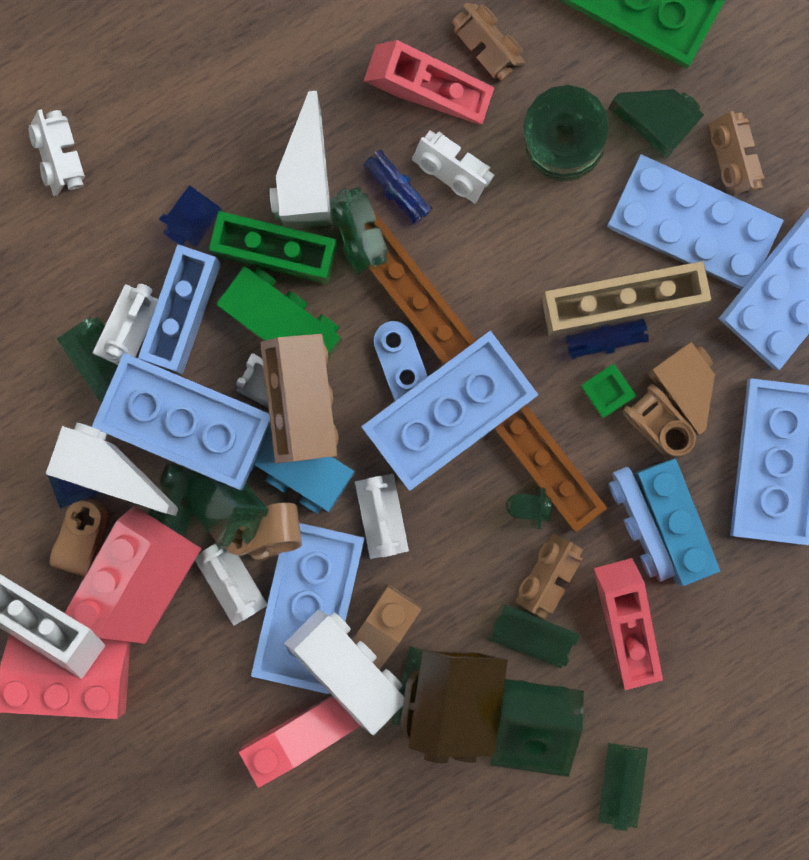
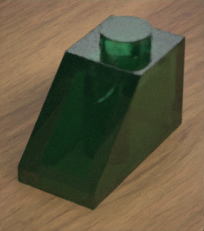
M675 89L618 93L608 108L666 158L673 153L704 116L699 110L700 105L693 97L687 93L680 94Z

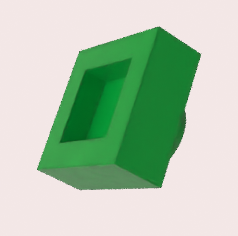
M614 363L579 386L601 419L636 396Z

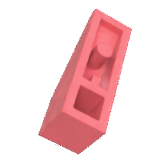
M398 40L375 45L363 81L395 97L478 125L483 124L495 88Z
M630 558L594 568L600 601L624 690L663 681L645 583L633 559Z
M330 696L244 744L239 754L259 788L297 767L351 733L360 725L333 696Z

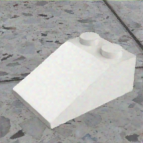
M309 91L276 174L277 188H270L271 209L275 215V220L281 219L284 227L291 229L332 225L321 108L317 91Z
M76 423L74 430L62 426L46 471L47 475L176 516L178 507L114 444L105 441L107 433L81 423Z

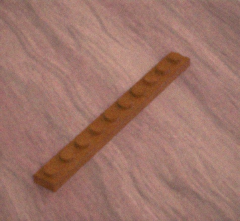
M364 197L332 220L334 226L443 365L476 342L471 333ZM527 405L494 428L575 533L607 509Z

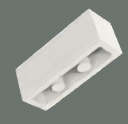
M0 574V628L82 679L106 645L91 629Z
M317 610L284 645L363 729L374 735L403 706L404 696L398 691L403 685L389 670L385 669L381 672L372 663L377 657L362 641L355 644L348 637L347 633L351 629L339 615L334 612L329 616Z

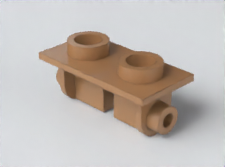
M466 3L463 6L469 14L466 16L464 12H461L452 20V24L455 26L453 31L471 51H474L482 42L485 44L486 48L476 58L493 78L498 77L503 82L513 73V70L510 68L512 64L514 66H524L526 64L520 56L523 50L509 34L503 36L495 26L498 22L497 18L485 5L481 4L478 6L477 4Z
M730 111L708 125L711 132V142L715 147L719 161L722 181L725 184L727 194L735 197L745 191L749 193L762 189V181L765 180V177L762 173L758 155H746L744 149H750L755 146L749 126V119H744L742 112L734 114V111Z
M553 533L549 541L541 547L538 561L530 576L523 580L519 588V596L515 602L546 619L549 613L553 614L565 592V589L554 583L558 577L570 583L583 560L580 557L583 549Z

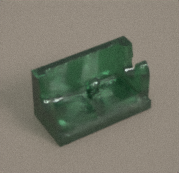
M89 317L56 339L102 404L118 365L93 354L105 325L99 317L95 319Z
M197 472L186 505L217 544L228 547L235 538V532L242 526H246L242 534V540L246 544L250 543L257 533L262 517H266L269 511L246 483L243 490H239Z
M502 602L488 639L562 668V666H567L572 646L577 644L580 634L572 629Z

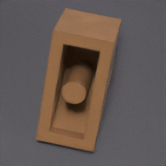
M690 342L652 368L647 374L671 401L678 413L693 428L696 436L703 433L707 427L715 374L710 368L713 365V361L705 349L701 346L695 347Z
M388 584L352 641L355 644L362 641L376 655L377 658L372 663L380 670L422 608L419 604Z

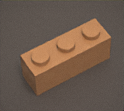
M322 334L278 337L260 342L275 463L337 456L336 446L338 445L339 438L338 431L333 424L331 408L333 404V391L328 384L326 368L328 351L323 344Z

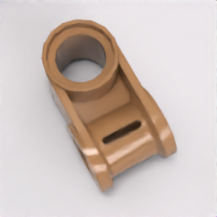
M654 384L647 387L648 393L631 408L626 406L622 409L627 420L664 457L671 459L679 458L689 453L694 447L696 436L693 428L678 413L667 396ZM653 404L655 407L643 416L642 413ZM675 429L683 434L685 443L681 450H673L668 447L665 437L669 430Z
M95 499L82 500L73 503L68 508L60 534L52 549L50 566L82 577L86 576L101 549L100 545L109 520L108 510L102 502ZM90 509L89 516L95 518L94 523L85 526V519L80 517V513Z
M276 503L264 507L261 511L233 521L225 532L224 543L226 549L234 555L249 554L256 560H266L280 553L300 548L302 546L297 506L293 503Z

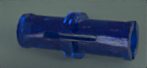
M380 149L375 152L374 155L376 157H369L363 164V167L385 189L384 195L389 201L393 199L411 219L412 223L416 225L421 221L420 218H425L433 208L431 205H428L410 184L412 179L407 174L402 175L384 154V151Z
M639 318L635 321L613 326L609 324L600 325L599 329L566 335V343L569 344V347H567L571 360H574L578 357L604 351L608 355L615 353L617 348L648 343L649 335L644 332L648 331L644 318Z

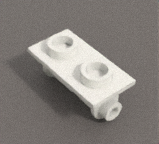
M41 109L37 110L28 131L32 146L39 148L43 161L40 163L42 180L46 186L50 185L53 197L58 196L66 184L68 190L83 187L82 180L85 178L77 151L62 153L61 148L74 145L67 117L62 116L60 110L47 113V119H44Z
M430 130L425 138H421L412 161L417 163L427 174L434 175L450 186L457 195L466 197L476 204L484 188L489 185L495 176L489 171L491 167L470 153H467L461 162L458 161L455 157L460 152L461 147L442 135L441 132L435 134Z
M125 284L93 354L119 365L123 353L133 357L136 356L148 331L158 302L157 298L151 296L152 289L150 287L138 284L136 288Z
M394 474L355 481L370 559L408 552L409 549Z
M224 540L210 546L197 556L195 560L233 626L267 606L265 599L238 555H234L226 549Z

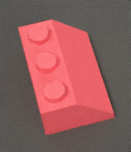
M133 506L116 521L65 614L91 629L98 638L145 644L202 548L136 506Z
M9 634L0 664V713L104 719L120 718L126 713L130 642L99 638L106 646L81 679Z

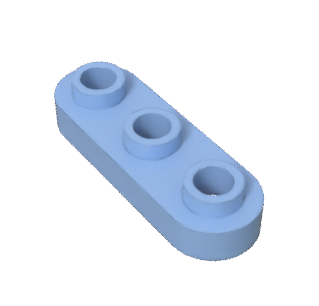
M390 321L381 325L375 333L374 346L394 401H396L428 376L410 329L397 321ZM390 334L400 336L401 344L398 347L391 348L386 344V338ZM408 370L415 375V380L412 384L405 385L401 383L399 377L403 371Z
M627 466L613 472L614 481L609 482L608 485L617 505L623 503L629 518L624 519V522L632 540L636 541L639 539L645 554L641 555L640 559L648 577L656 576L659 582L674 577L675 570L632 471Z

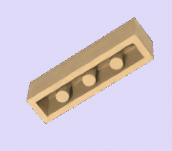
M704 261L545 291L541 299L548 335L551 336L702 307L711 301Z

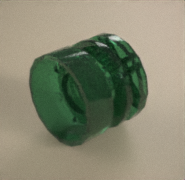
M572 85L551 87L538 95L527 109L523 125L526 156L535 170L552 180L561 182L579 180L592 172L603 157L609 131L607 112L599 99L585 88ZM561 132L566 136L571 132L573 134L572 144L569 145L566 141L558 144V133Z

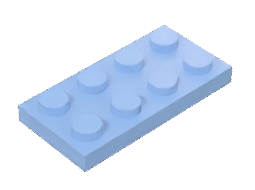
M641 154L606 228L684 264L704 261L706 274L742 290L765 262L784 220Z
M809 207L719 317L722 323L773 369L780 370L809 334Z
M489 331L361 427L410 491L537 397L538 393L493 333Z
M123 353L92 427L224 484L243 490L271 423L269 413Z
M760 379L747 380L730 536L809 545V385Z
M299 523L302 546L290 552L280 553L278 556L251 676L329 694L325 687L284 643L317 610L329 616L335 612L346 622L365 537Z

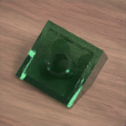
M505 679L494 756H491L490 766L569 777L583 731L584 690L530 683L524 680Z

